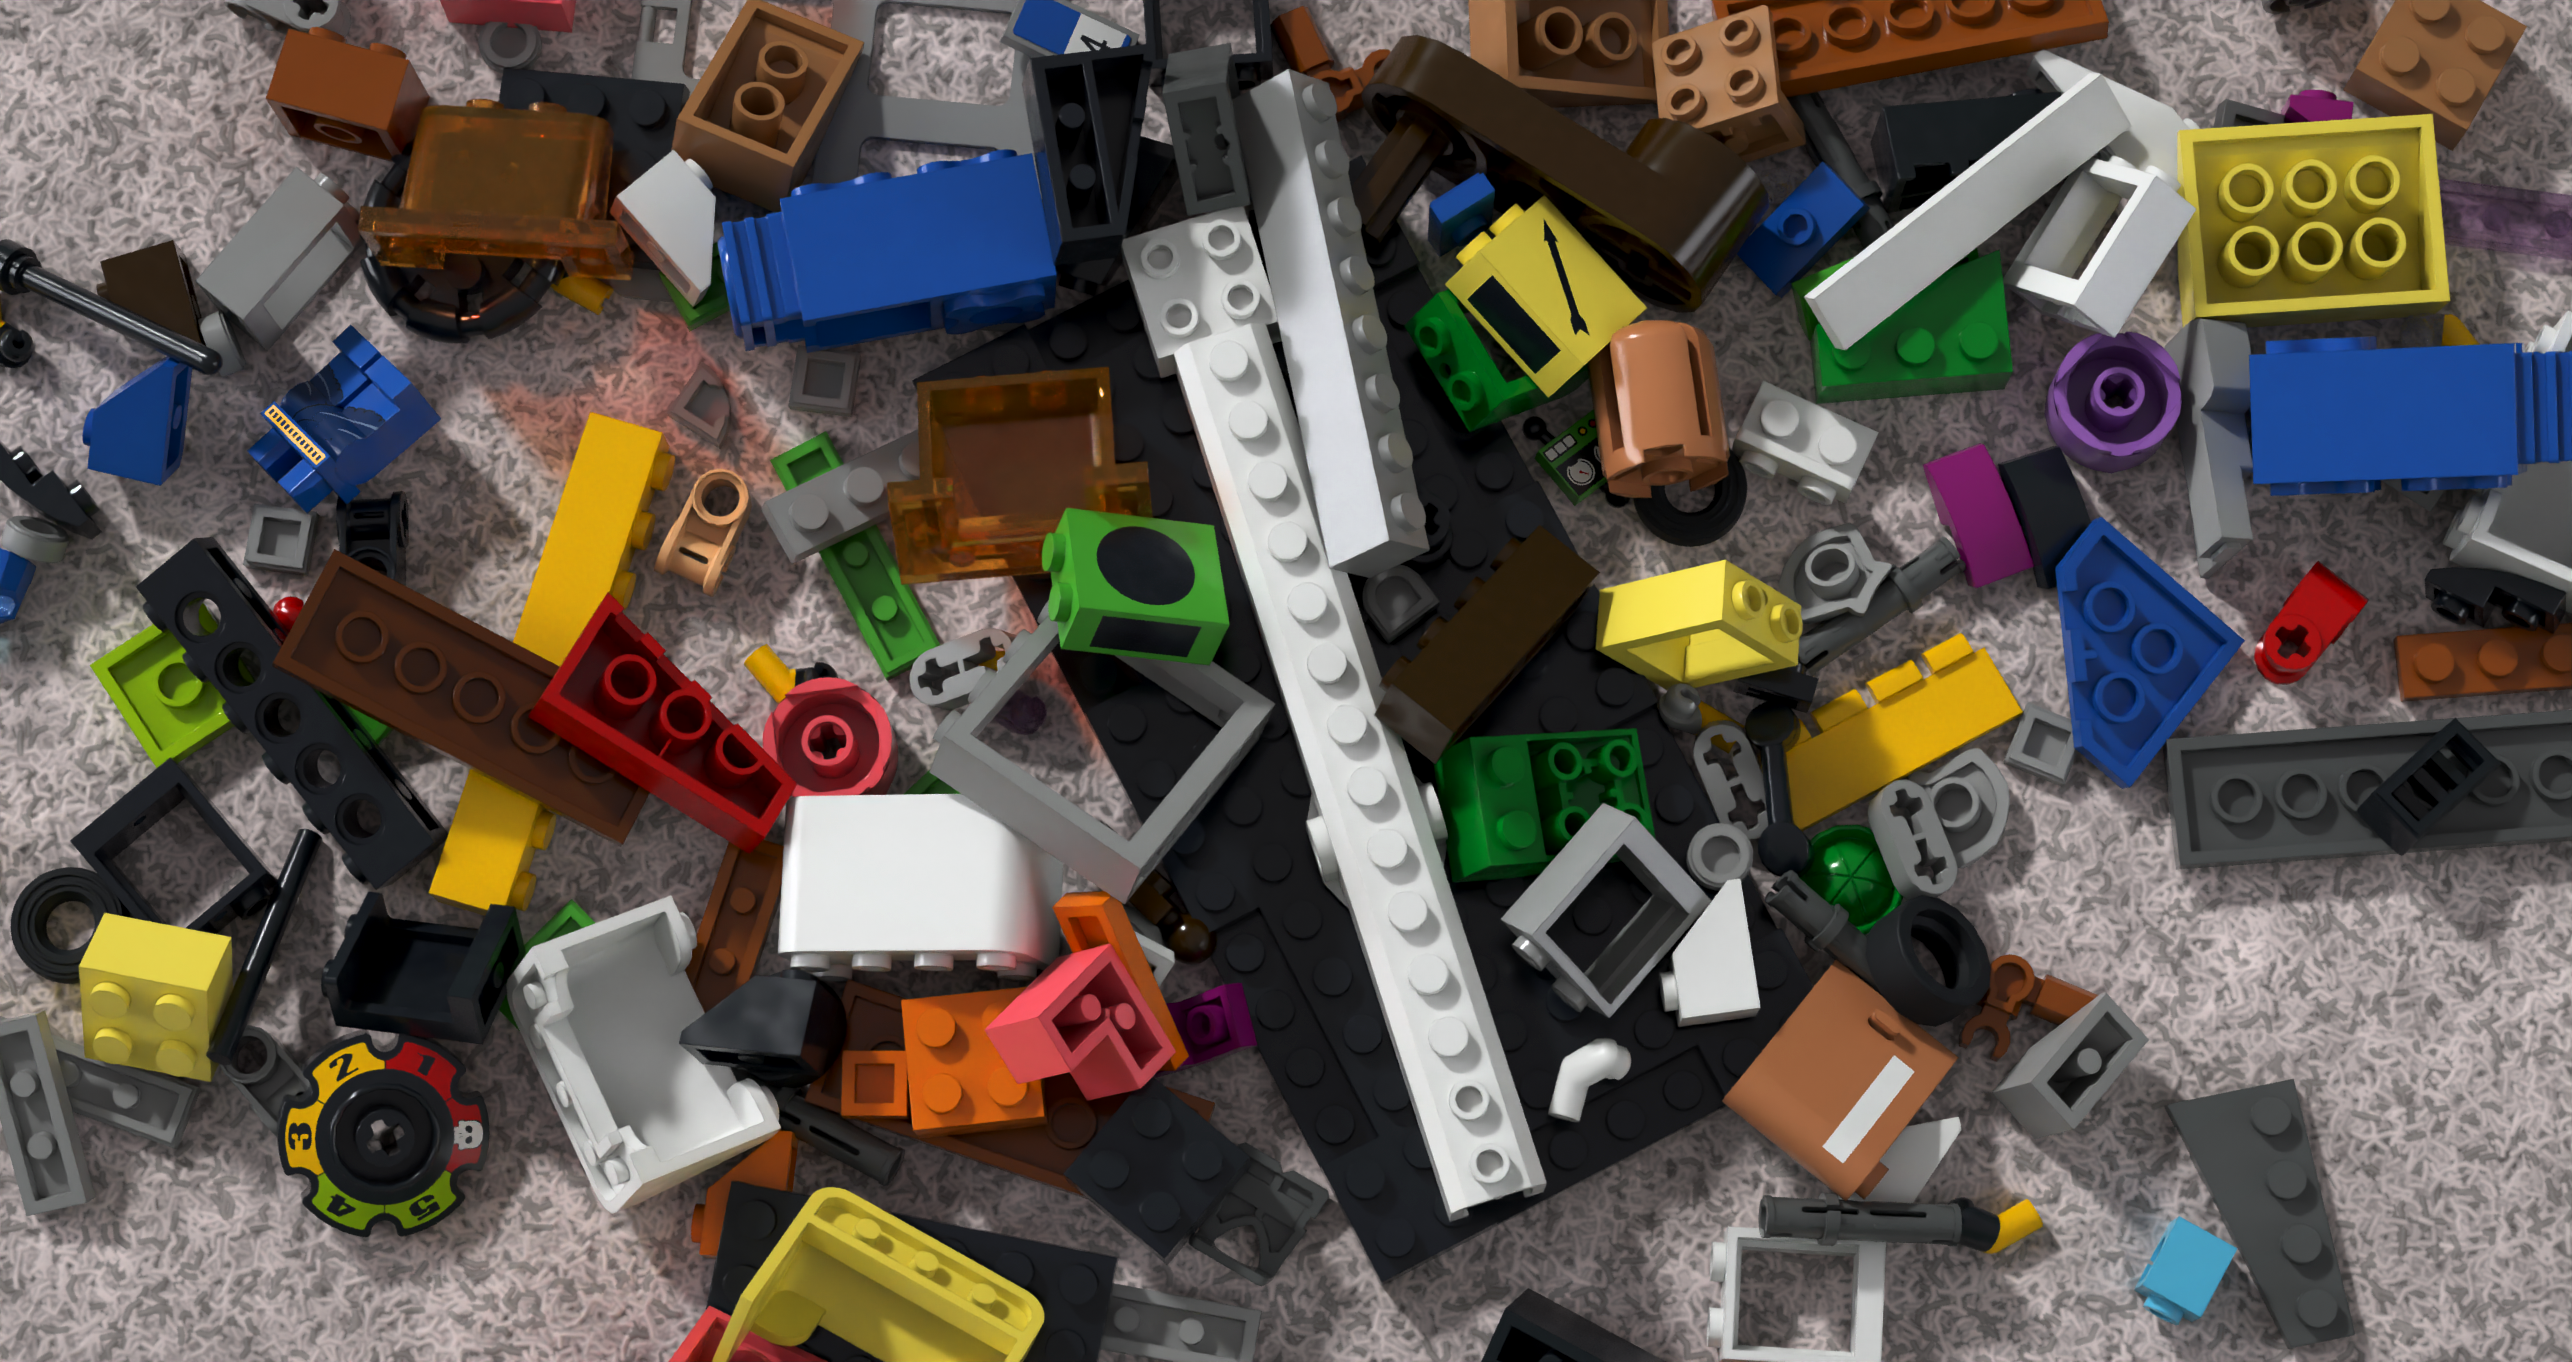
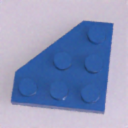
M2103 517L2093 519L2055 567L2074 748L2121 789L2130 788L2166 743V739H2169L2245 640Z

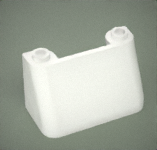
M671 895L533 946L509 977L506 984L507 999L514 1020L596 1196L604 1208L612 1214L639 1204L771 1139L781 1129L778 1122L780 1116L778 1104L768 1087H760L750 1078L737 1082L731 1067L702 1064L679 1044L681 1032L704 1015L705 1012L685 972L692 959V949H695L697 946L696 932L689 917L683 912L679 913Z

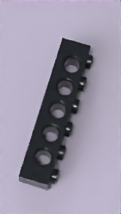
M214 537L194 538L136 586L146 600L143 604V610L147 617L162 632L166 634L172 632L186 650L182 655L186 666L201 682L205 684L211 682L226 700L222 708L227 718L242 733H252L266 751L262 755L266 767L283 784L287 785L291 782L306 801L302 805L305 816L318 831L325 835L329 833L333 835L346 852L342 855L346 868L360 883L364 885L371 883L375 890L392 885L447 840L449 833L347 705L272 667L273 661L289 632ZM206 599H210L217 605L221 615L220 624L213 633L205 630L199 620V609ZM246 649L256 654L261 665L259 677L254 683L246 681L238 668L240 655ZM285 699L293 702L300 711V725L294 733L286 731L278 720V710ZM324 750L334 753L341 765L340 776L334 784L324 780L318 771V758ZM363 800L373 803L380 812L381 823L375 834L365 831L358 822L357 811Z

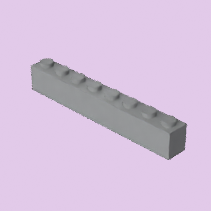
M1288 69L1232 100L1329 569L1372 578L1430 550L1424 526L1426 514L1418 498L1411 466L1413 454L1405 438L1399 410L1400 394L1392 378L1386 350L1387 334L1380 321L1373 290L1375 283L1374 274L1366 258L1360 230L1362 219L1354 202L1348 175L1349 159L1342 147L1335 115L1337 103L1330 90L1329 83Z

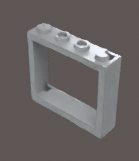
M1048 600L1038 617L1037 622L1040 625L1032 634L1023 629L1010 644L1003 657V662L1006 663L998 673L988 669L977 681L968 697V702L971 703L962 714L952 710L942 721L933 736V739L939 742L940 745L930 773L1125 905L1257 743L1275 703L1214 662H1211L1209 666L1115 655L1222 727L1132 839L1128 841L976 738L1060 642L1058 624L1049 618Z

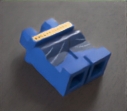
M352 325L348 326L332 341L340 351L337 356L310 381L299 383L291 388L284 396L280 406L273 401L260 413L272 429L247 450L261 468L276 483L278 482L307 514L332 491L348 504L361 492L356 485L363 484L375 477L441 420L440 416L412 382L382 356Z

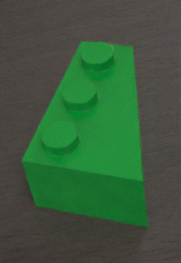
M2000 249L1946 271L1847 350L1835 348L1821 324H1817L1810 342L1816 404L2005 389L2013 373Z

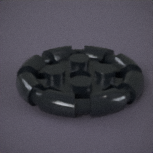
M464 122L462 129L448 132L445 127L440 126L411 140L406 144L401 154H396L390 158L395 164L381 182L376 179L374 180L362 207L359 228L362 231L360 237L365 241L366 258L362 259L360 263L372 294L389 316L398 314L406 320V328L409 331L433 341L468 343L470 337L485 334L488 339H493L512 331L529 320L543 307L538 302L552 284L559 285L571 257L575 227L568 223L567 207L572 204V200L560 170L543 149L533 150L526 144L525 135L497 124ZM469 154L470 170L454 167L453 156ZM513 165L518 169V179L510 187L501 180ZM416 178L426 188L418 196L413 206H411L401 197ZM542 212L543 225L537 227L534 231L528 232L526 214ZM469 219H479L482 227L479 241L471 248L459 249L456 244L458 228ZM400 237L401 245L407 251V254L392 257L390 239ZM526 262L532 269L517 287L511 280L519 273ZM425 282L436 287L430 297L422 301L414 296ZM482 292L483 302L480 303L479 310L468 312L467 295Z

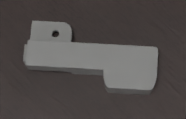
M2197 318L2186 324L2165 345L2164 349L2177 365L2181 379L2179 382L2182 402L2176 424L2193 519L2194 544L2200 578L2209 579L2253 540L2243 483L2253 471L2244 413L2251 406L2249 355L2252 354L2247 326L2244 322Z

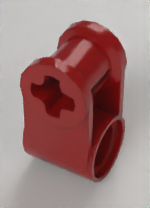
M2317 561L2282 605L2283 609L2270 623L2266 632L2258 641L2254 652L2257 670L2265 679L2274 684L2288 685L2297 682L2306 675L2330 644L2334 645L2348 625L2353 622L2365 607L2369 599L2320 561ZM2290 640L2298 648L2295 653L2286 659L2277 651L2280 646Z

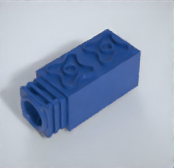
M1004 149L989 152L968 160L927 163L917 169V174L892 178L891 173L875 172L840 183L803 185L792 190L790 197L779 198L781 212L766 214V217L755 219L748 217L744 218V221L733 223L731 221L722 222L724 236L718 240V251L733 330L737 338L744 340L745 351L755 350L756 347L762 346L773 347L783 342L795 343L805 341L807 353L942 328H945L947 334L958 335L997 324L1034 321L1043 317L1046 309L1055 308L1057 273L1053 265L1046 219L1032 153L1017 156V151Z
M2377 336L2265 341L2266 354L2249 355L2253 484H2270V496L2369 493L2381 490V480L2401 479V491L2507 488V486L2512 485V475L2526 472L2527 464L2572 461V351L2524 352V343L2377 349Z

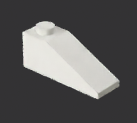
M2043 49L2033 56L2026 74L2037 88L2042 90V93L2061 92L2063 95L2088 74L2095 72ZM2104 77L2132 126L2094 156L2103 161H2108L2112 155L2117 156L2145 172L2148 166H2154L2177 180V133L2179 130L2200 129V127L2189 118L2182 120L2172 107Z

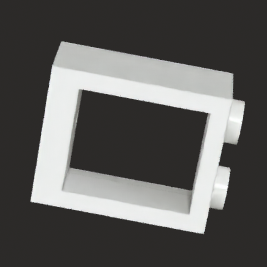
M2110 156L2108 161L2091 157L2069 174L2004 276L2003 284L2042 315L2115 338L2193 216L2196 208L2177 193L2181 184L2159 168L2148 166L2145 172L2117 156ZM2122 198L2129 199L2080 279H2072L2073 274Z
M1728 1226L1724 1232V1242H1712L1710 1281L1722 1282L1721 1308L1709 1307L1707 1347L1719 1348L1718 1362H1881L1886 1242L1837 1240L1834 1246H1821L1818 1244L1817 1239L1790 1237L1762 1238L1759 1228ZM1742 1250L1853 1257L1850 1351L1738 1345Z

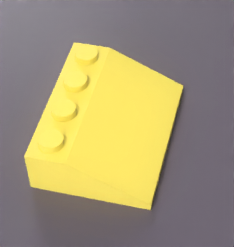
M2433 114L2178 131L2177 181L2181 184V187L2177 193L2196 208L2193 216L2177 239L2178 281L2183 327L2197 318L2244 322L2247 328L2434 316L2450 302Z

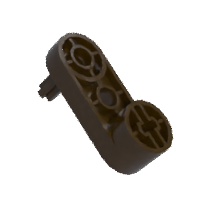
M1420 35L1401 37L1361 93L1365 110L1376 126L1387 136L1351 187L1355 205L1362 219L1360 230L1363 244L1367 241L1373 246L1378 247L1432 170L1455 185L1461 184L1478 172L1479 174L1484 173L1495 189L1494 209L1504 214L1517 203L1525 212L1545 195L1637 297L1660 308L1677 313L1695 312L1703 304L1769 208L1768 192L1758 175L1735 152L1713 136L1689 124L1668 118L1649 119L1639 130L1625 152L1474 59L1435 39Z

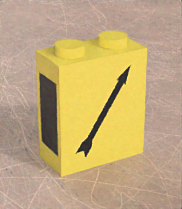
M1544 195L1525 212L1517 203L1507 210L1489 227V230L1495 236L1493 239L1484 231L1473 239L1456 255V258L1463 267L1445 285L1549 398L1610 343L1612 335L1618 329L1631 324L1647 307Z

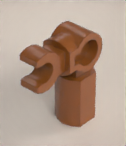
M1301 6L1281 14L1273 20L1270 25L1271 30L1290 69L1329 83L1330 90L1337 103V112L1335 114L1337 124L1345 119L1347 114L1364 107L1361 93L1374 76V70L1380 67L1390 54L1389 49H1379L1372 52L1359 69L1354 70L1352 67H1347L1340 71L1331 70L1335 62L1308 7Z
M2012 954L2000 956L1990 964V987L1982 1000L1976 1004L1982 1007L1979 1015L1972 1017L1962 1027L1959 1034V1046L1966 1049L1971 1043L1975 1031L1980 1029L1988 1030L1993 1034L1996 1042L1990 1059L1997 1062L2007 1052L2010 1045V1031L2006 1025L2008 1019L2016 1020L2023 1004L2032 1007L2029 1014L2059 1026L2098 995L2049 974H2046L2043 979L2034 976L2033 969L2028 961L2020 956Z

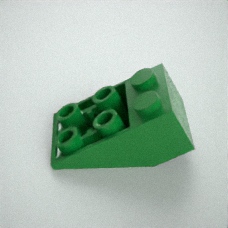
M1637 728L1469 737L1453 745L1436 764L1433 763L1440 808L1448 833L1446 845L1453 883L1510 879L1541 874L1603 803L1636 817L1655 838ZM1614 854L1607 863L1619 862L1622 860L1616 854Z

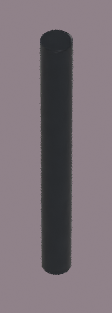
M299 829L206 1053V1056L213 1062L230 1065L321 844L322 837L312 830Z

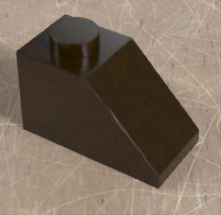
M174 240L100 261L105 282L96 285L99 296L206 346L198 323V319L202 318L187 259Z

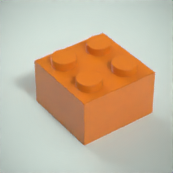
M1027 987L901 1000L912 1126L919 1139L1049 1125L1044 1078L1017 1084L985 1032V1029Z

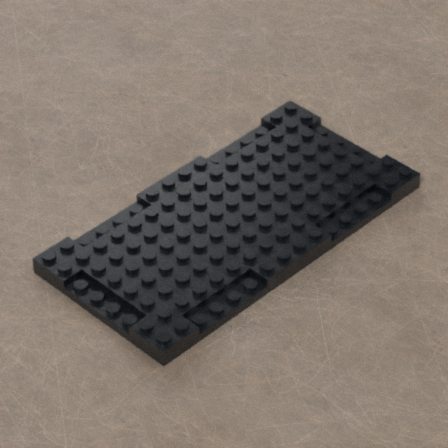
M1362 155L1349 161L1348 175L1351 187L1367 166ZM1253 209L1250 211V219L1248 221L1269 282L1257 220ZM1397 220L1378 247L1366 241L1364 248L1367 262L1374 274L1375 283L1373 290L1379 318L1387 334L1386 350L1392 378L1400 394L1399 410L1405 438L1413 454V463L1411 465L1413 475L1436 496L1441 498L1448 507L1451 517L1453 542L1447 555L1436 563L1422 565L1408 560L1400 564L1413 569L1420 575L1440 601V606L1389 644L1369 620L1363 608V588L1368 578L1347 573L1382 679L1401 656L1404 655L1411 662L1422 651L1416 646L1418 641L1440 615L1448 622L1456 615L1458 610L1453 606L1460 594L1475 577L1478 576L1486 582L1495 573L1490 566L1498 553L1513 537L1523 543L1541 525L1578 555L1539 481L1535 482L1503 422L1498 421L1469 432L1404 325L1434 296L1419 270L1420 262ZM1129 279L1030 329L1024 324L912 380L915 391L959 473L1037 626L1040 625L1037 622L1038 617L1048 602L1052 589L1051 572L1044 571L1042 566L1043 544L1049 532H1056L1066 508L1214 525L1230 625L1212 662L1274 702L1275 706L1257 743L1160 862L1172 885L1176 888L1175 891L1187 914L1189 913L1192 918L1202 921L1207 926L1209 933L1217 932V946L1210 958L1224 984L1242 983L1257 1041L1256 1047L1381 1286L1727 1106L1722 1102L1724 1097L1813 988L1782 928L1778 929L1749 875L1741 882L1761 1008L1755 1017L1678 1027L1676 1010L1664 1011L1659 973L1669 972L1668 963L1672 953L1702 913L1610 1018L1587 1006L1581 1012H1578L1566 1004L1552 990L1551 985L1557 979L1546 967L1542 971L1535 969L1514 950L1512 944L1517 940V937L1500 920L1540 874L1510 879L1453 883L1446 848L1444 861L1446 877L1547 1182L1542 1193L1527 1198L1524 1197L1523 1191L1509 1194L1498 1200L1494 1199L1467 1208L1469 1216L1450 1222L1350 911L1324 885L1306 831V820L1308 819L1312 793L1177 375L1160 377ZM1280 341L1274 343L1273 347L1298 421L1283 344ZM1446 364V370L1448 374L1451 375V369L1448 366V364ZM1433 521L1425 526L1426 533L1430 536L1435 533ZM1593 584L1581 606L1454 745L1469 737L1637 728L1655 838L1702 891L1713 900L1719 891L1707 889L1695 881L1687 866V851L1690 842L1699 830L1720 822L1672 733L1662 720L1657 708L1658 700L1645 676L1636 673L1595 649L1599 591L1595 584ZM1059 642L1051 653L1142 826L1222 727L1115 655L1061 649ZM1401 737L1412 773L1423 784L1431 782L1439 802L1433 762ZM1622 861L1606 863L1546 931V934L1585 973L1653 894ZM1597 1038H1611L1616 1041L1617 1045L1627 1048L1631 1055V1067L1628 1073L1620 1080L1604 1078L1589 1086L1579 1122L1559 1119L1548 1114L1560 1066L1566 1056Z

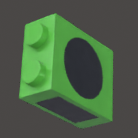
M1066 508L1056 532H1049L1045 537L1042 549V566L1044 571L1051 572L1052 579L1048 612L1050 620L1058 624L1061 649L1210 666L1230 625L1214 525Z

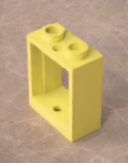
M1725 559L1600 589L1595 649L1636 673L1644 675L1645 678L1666 690L1678 683L1688 684L1693 688L1798 665L1799 638L1803 631L1801 605Z

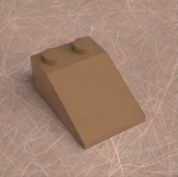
M747 0L676 120L671 151L675 150L684 162L687 159L695 161L706 172L714 188L775 213L781 212L779 198L790 197L791 191L800 187L806 178L862 54L865 42L763 0Z
M1468 0L1471 58L1548 106L1560 108L1657 104L1652 44L1657 39L1669 36L1668 0Z

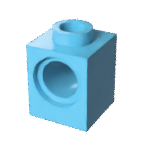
M2179 1216L2170 1221L2150 1258V1261L2154 1262L2153 1265L2147 1264L2134 1291L2147 1297L2143 1307L2158 1318L2174 1325H2179L2182 1317L2193 1322L2202 1317L2238 1248Z

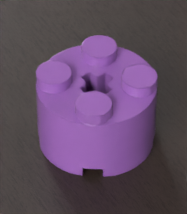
M2126 331L2125 334L2118 333L2115 338L2098 333L2083 339L2065 356L2047 392L2044 415L2054 442L2071 460L2092 470L2115 473L2142 464L2161 447L2179 417L2182 400L2179 382L2181 379L2177 365L2161 345L2139 333ZM2116 394L2124 402L2121 407L2116 406L2112 409L2103 400H2108Z

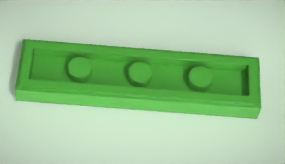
M826 431L770 460L786 491L844 464ZM876 524L819 551L822 560L887 681L910 670L916 659L927 650L940 646Z

